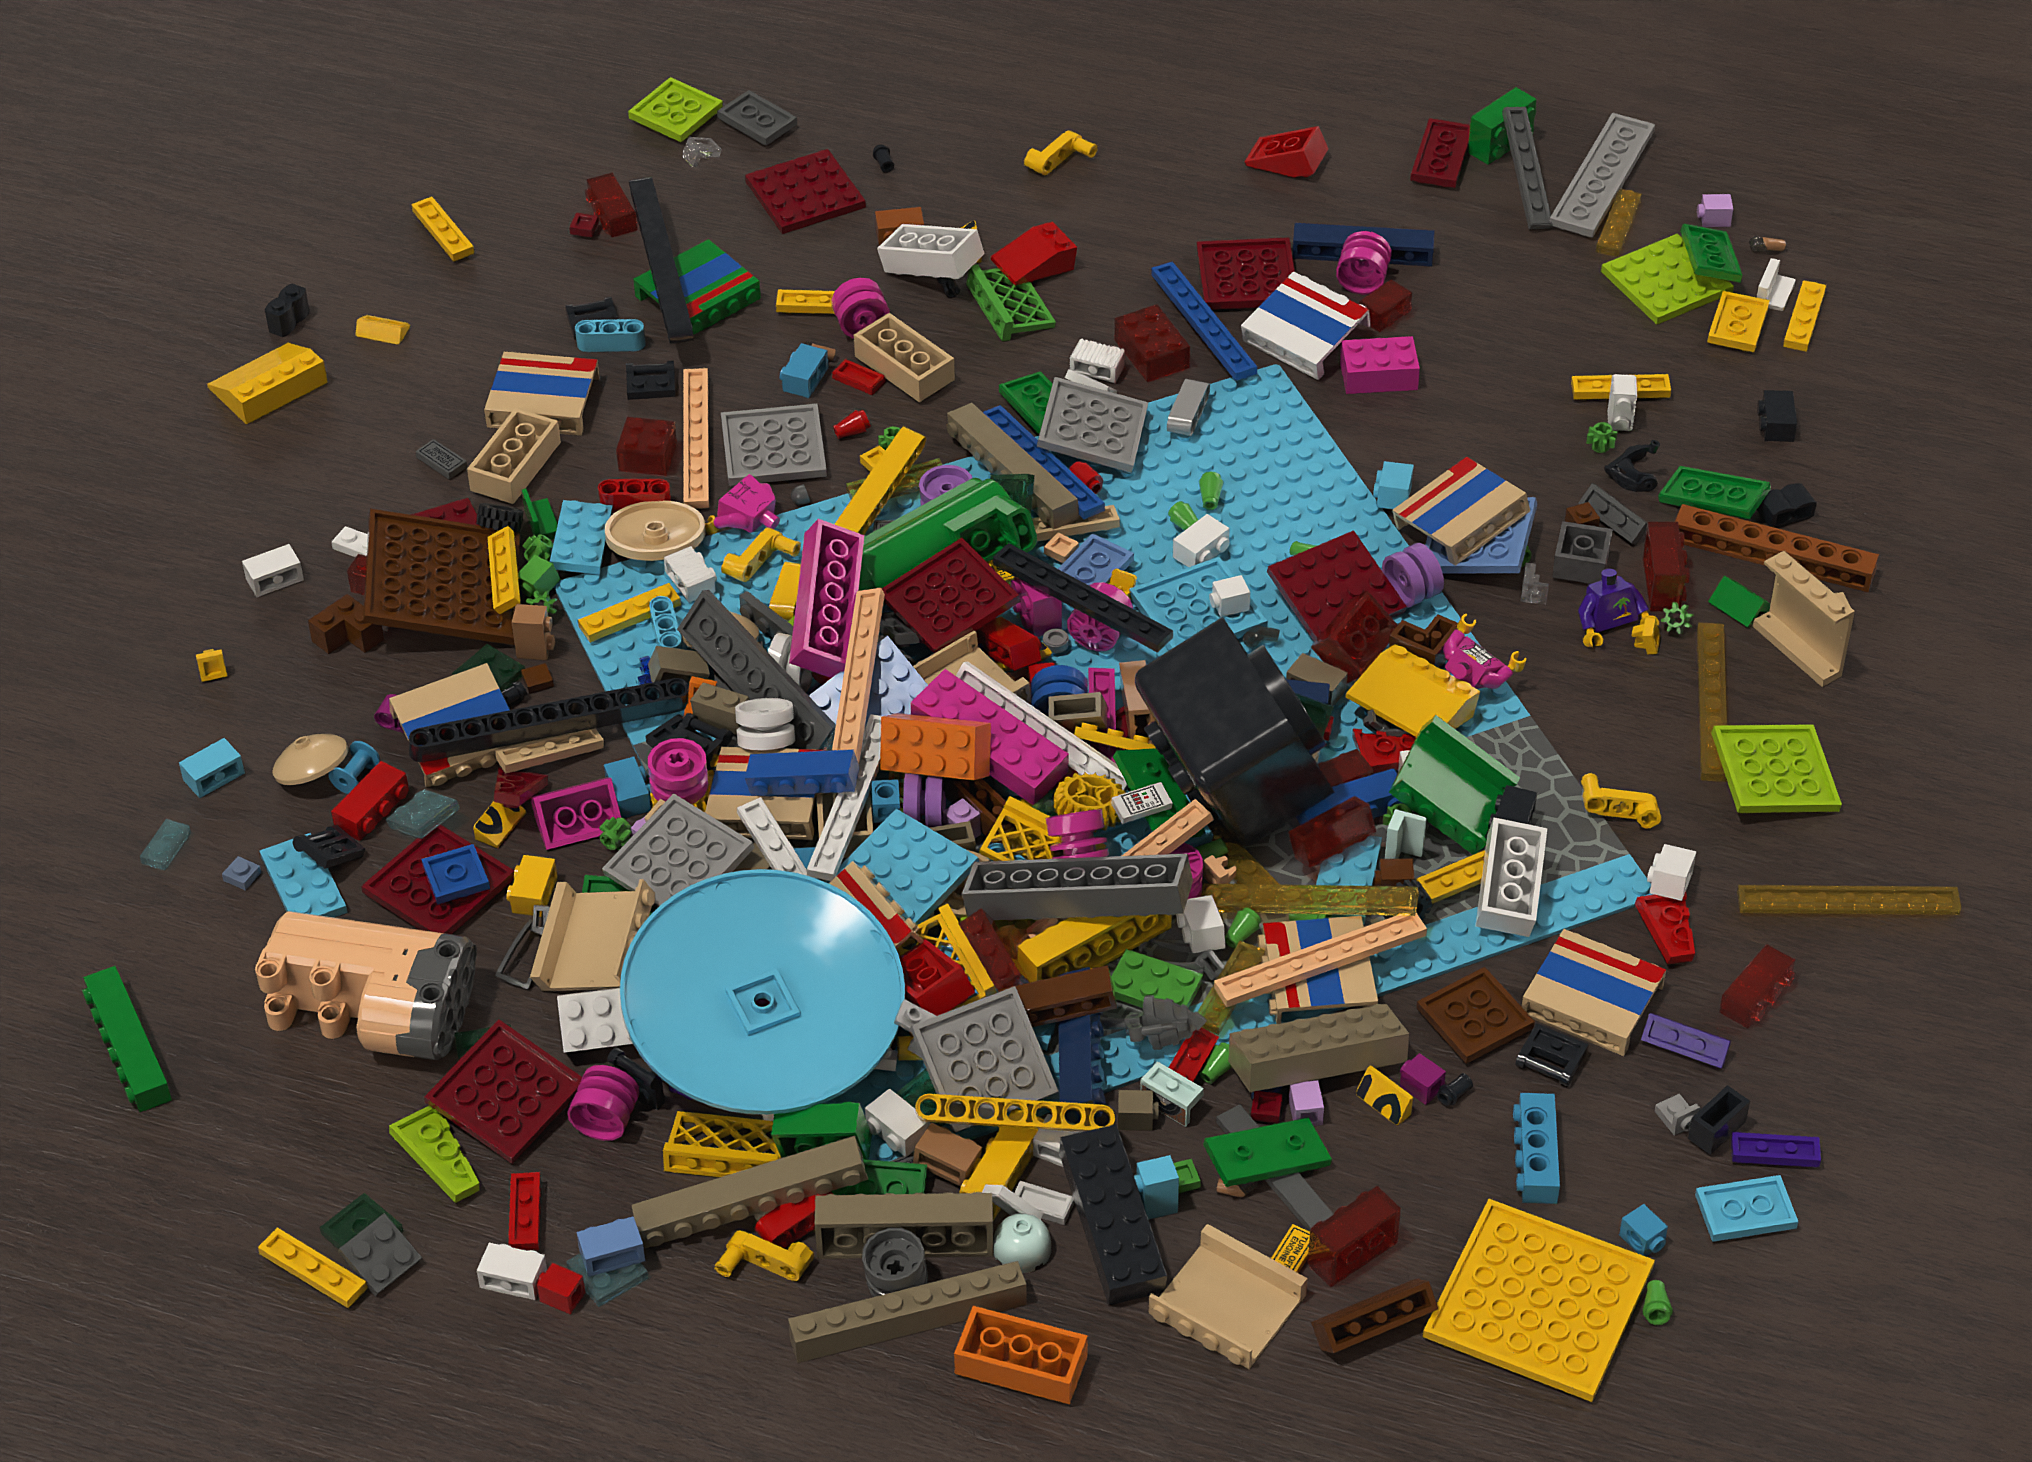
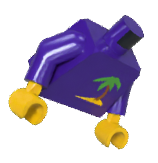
M1614 569L1603 570L1601 572L1602 581L1589 584L1586 596L1578 609L1583 631L1587 633L1583 638V643L1586 647H1593L1592 638H1594L1596 646H1601L1603 644V637L1597 632L1638 620V615L1642 617L1640 625L1645 623V618H1656L1657 625L1659 626L1657 617L1649 616L1647 612L1649 608L1641 593L1632 583L1626 582L1621 576H1617V571Z

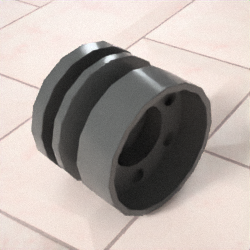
M888 1228L877 1232L868 1239L863 1248L862 1262L867 1287L872 1297L928 1284L924 1248L920 1239L915 1234L902 1228Z

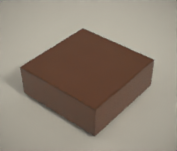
M546 663L521 670L522 678L529 693L554 687L553 679Z

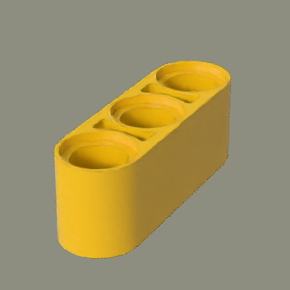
M784 562L769 604V608L787 622L795 615L801 564Z

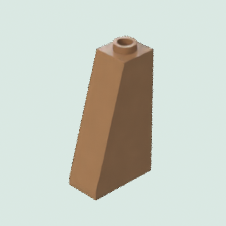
M1145 660L1119 663L1120 683L1129 739H1133L1134 734L1149 738L1144 727L1155 721L1135 686V675L1139 669L1146 666Z

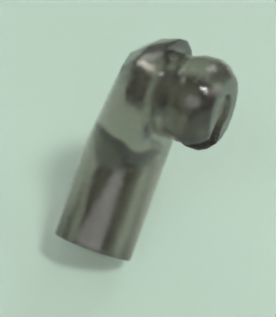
M1256 625L1244 634V644L1248 647H1255L1264 640L1278 642L1280 629Z

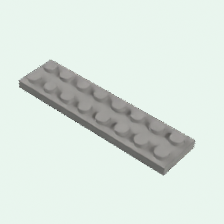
M1612 113L1551 215L1550 221L1553 223L1552 226L1593 237L1653 135L1655 124Z

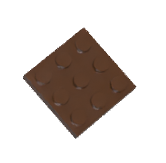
M1486 967L1417 1001L1416 1009L1466 1064L1534 1029L1535 1021Z

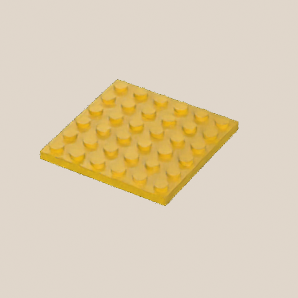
M1488 1199L1437 1302L1439 1309L1432 1312L1424 1328L1423 1337L1593 1402L1651 1274L1655 1260Z

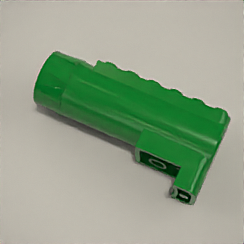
M972 478L865 536L858 591L875 588L882 589L960 538H963L986 562L992 560L1008 543L1028 553L1037 543V534L1031 513L1028 509L1012 500L1005 489L995 480L985 479L982 481L979 478Z

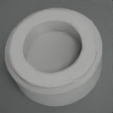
M1050 629L1044 633L1043 643L1052 653H1061L1068 648L1069 637L1061 629Z

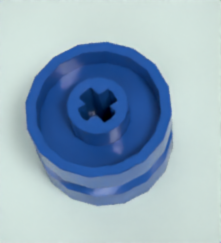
M1053 665L1043 668L1034 675L1031 681V705L1048 717L1049 697L1088 693V683L1084 674L1076 668L1066 665Z

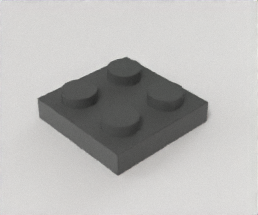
M385 1213L338 1250V1253L358 1277L366 1281L368 1289L374 1296L382 1292L422 1259Z

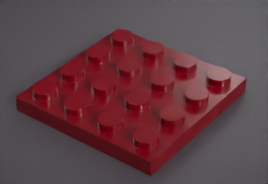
M829 149L798 157L794 160L745 175V182L782 234L866 208V200Z
M1289 237L1197 241L1196 249L1203 300L1210 309L1259 307L1292 272H1295Z
M1354 530L1272 564L1267 569L1268 575L1319 649L1405 613L1407 609L1406 604Z
M963 538L955 541L882 588L885 594L884 602L916 633L917 637L933 653L940 651L970 632L978 630L1021 602L1019 594Z
M435 822L366 881L361 888L363 894L419 930L453 934L514 880V870L475 846L488 878L490 889L437 904L421 859L468 846L471 843L438 822Z
M498 1019L424 1096L426 1104L513 1164L573 1100L576 1092H578L577 1088L582 1076Z

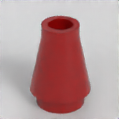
M855 410L841 422L834 425L833 430L837 438L841 439L864 433L871 425L863 410Z

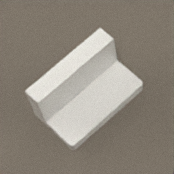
M1771 258L1759 284L1757 298L1770 300L1769 308L1783 311L1795 285V279L1778 275L1780 260Z

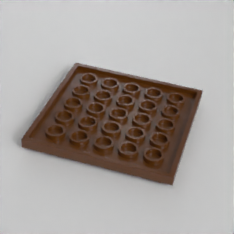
M370 508L363 623L515 645L512 629L515 607L501 614H498L493 608L487 537L499 530L479 525ZM514 531L517 571L519 572L520 532Z

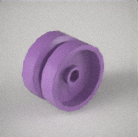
M955 465L936 466L926 471L919 482L921 506L972 479V475L966 469Z
M1415 543L1404 548L1402 552H1395L1385 557L1382 562L1383 573L1407 608L1421 603L1423 599L1436 596L1443 590L1444 578L1440 564L1433 552L1422 543Z
M905 773L903 813L922 823V815H925V824L928 828L943 826L942 811L946 809L944 777L928 775L926 790H923L920 774Z

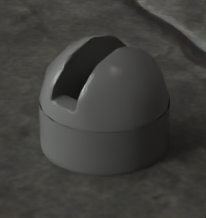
M804 484L795 487L791 492V499L797 505L810 503V498Z

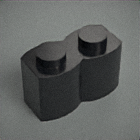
M291 283L280 291L279 297L267 304L265 314L269 333L285 337L295 329L296 323L301 322L307 317L310 309L306 288Z
M1794 483L1786 485L1781 490H1770L1757 508V511L1770 527L1781 528L1791 522H1800L1813 517L1817 502L1803 484Z

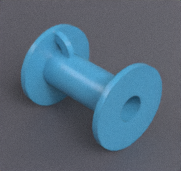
M354 741L350 745V752L353 757L344 769L335 767L328 774L331 783L343 793L349 794L358 784L356 778L364 768L372 769L381 761L377 751L365 742Z

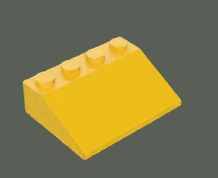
M286 343L208 383L207 387L247 425L328 382L324 361L315 352L306 347Z
M1394 644L1379 654L1348 690L1345 697L1369 711L1372 709L1376 715L1417 737L1422 726L1435 715L1454 729L1471 719L1475 713L1480 691L1472 687L1468 682L1461 681L1450 675L1448 671L1430 664L1426 659L1410 653L1406 648Z

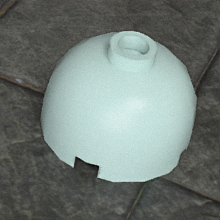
M1016 1213L1008 1216L998 1225L993 1237L994 1256L996 1260L998 1258L1002 1262V1265L1018 1261L1022 1273L1035 1271L1036 1266H1039L1041 1263L1044 1265L1050 1257L1051 1236L1045 1223L1034 1215Z

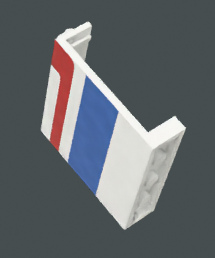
M1292 272L1241 325L1244 342L1319 380L1324 375L1322 361L1358 324L1368 328L1371 324L1369 309L1365 306L1349 300L1344 295H1339L1329 290L1324 285L1311 281L1306 276Z

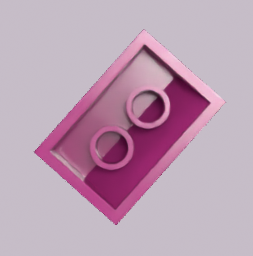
M609 777L530 798L536 823L546 850L598 837L603 832L599 827L607 819L610 820L612 817L615 819L621 818L612 779Z

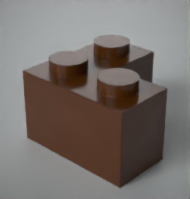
M348 594L308 620L312 642L328 654L347 641L366 653L382 642L384 635L382 625L363 623L364 606Z
M1439 614L1436 615L1426 629L1402 620L1390 634L1389 647L1394 644L1402 646L1410 653L1424 658L1430 664L1441 668L1446 662L1443 647L1453 631L1458 630V623Z

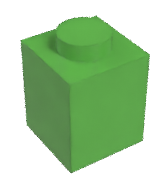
M534 555L518 572L519 588L528 597H534V591L536 590L540 595H543L547 590L550 592L561 580L554 565L537 555Z

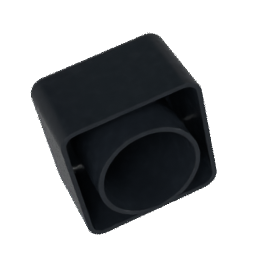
M1223 617L1137 671L1135 675L1136 689L1155 721L1145 726L1144 730L1160 755L1163 754L1170 766L1168 767L1169 772L1184 795H1187L1191 802L1196 799L1209 812L1213 810L1234 840L1244 846L1255 844L1335 793L1312 756L1327 746L1300 700L1265 646L1261 645L1247 654Z

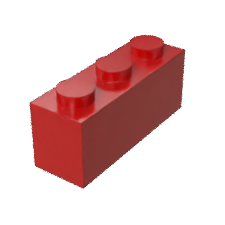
M1001 616L975 631L978 647L985 654L1014 671L1041 661V643L1038 637Z
M380 761L331 811L334 825H338L352 838L361 841L368 833L373 831L375 825L383 817L387 816L400 800L406 797L409 792L406 773Z

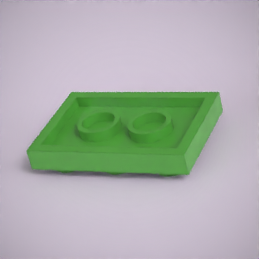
M1128 949L1125 950L1111 976L1116 999L1143 1008V1001L1146 995H1154V998L1164 1000L1168 998L1174 1000V1003L1178 1005L1184 1004L1190 1007L1203 982V974Z

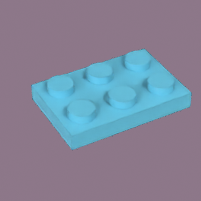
M1781 1175L1696 1188L1695 1196L1712 1242L1797 1229L1798 1219Z

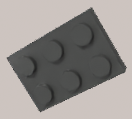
M750 90L717 111L720 120L765 146L797 125V117Z

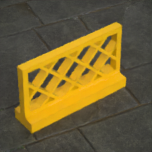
M1009 796L1002 812L980 848L979 854L993 861L1015 860L1014 855L1026 853L1028 860H1034L1032 851L1044 849L1047 859H1052L1053 856L1049 847L1062 841L1061 837L1048 836L1045 818L1050 816ZM1005 819L1013 823L1017 831L1004 833L1001 825L1003 820ZM1034 834L1039 836L1041 843L1029 846L1025 835ZM1020 837L1023 847L1011 850L1007 839ZM1002 841L1005 851L997 853L988 847L992 842ZM1100 843L1095 844L1096 849H1105L1106 845Z
M948 903L938 908L940 912L938 915L917 925L920 928L917 933L923 940L926 939L930 943L936 944L935 946L939 950L941 946L953 948L950 958L965 969L964 972L970 978L972 987L978 993V995L967 999L963 1004L957 1005L951 1010L997 993L992 980ZM938 924L942 928L939 938L926 936L930 928ZM901 946L897 949L899 956L909 951L902 949Z
M677 1111L668 1143L665 1142L663 1148L664 1171L723 1177L781 1159L773 1138L770 1139L766 1135V1133L772 1131L773 1121ZM682 1122L695 1123L696 1126L685 1130L681 1124ZM715 1125L724 1127V1129L713 1133L709 1128ZM746 1128L751 1129L752 1132L742 1136L738 1130ZM702 1131L708 1136L699 1141L692 1137ZM730 1134L736 1139L728 1144L720 1140ZM758 1137L764 1142L756 1147L749 1143ZM687 1140L690 1145L677 1143ZM715 1143L719 1148L705 1146ZM743 1146L747 1151L734 1149ZM771 1149L775 1154L762 1152Z

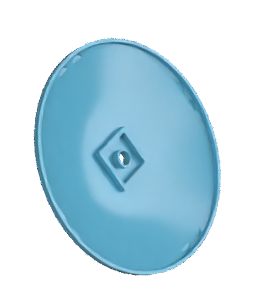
M757 869L725 873L702 880L673 895L661 904L637 931L625 956L620 981L621 1011L625 1027L632 1043L648 1066L666 1083L694 1100L719 1109L745 1114L767 1115L804 1110L816 1104L825 1103L853 1088L871 1073L891 1047L899 1029V1026L894 1024L901 1003L905 1000L903 968L892 939L876 917L859 901L829 883L810 876L780 870ZM763 998L768 1000L770 1004L760 1007L755 1004V1001Z

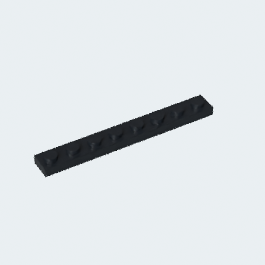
M1010 543L993 557V565L1157 653L1173 638L1172 629Z

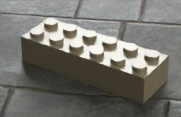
M1375 1004L1371 1007L1349 1009L1344 1012L1323 1014L1318 1017L1296 1019L1292 1022L1270 1024L1265 1027L1244 1029L1239 1032L1230 1033L1228 1062L1248 1091L1254 1092L1367 1070L1370 1065L1378 1068L1406 1062L1408 1058L1409 1033L1387 1004Z
M992 1193L828 1194L816 1196L815 1234L817 1259L862 1258L863 1248L868 1239L877 1232L888 1228H902L915 1234L922 1243L925 1257L993 1256Z

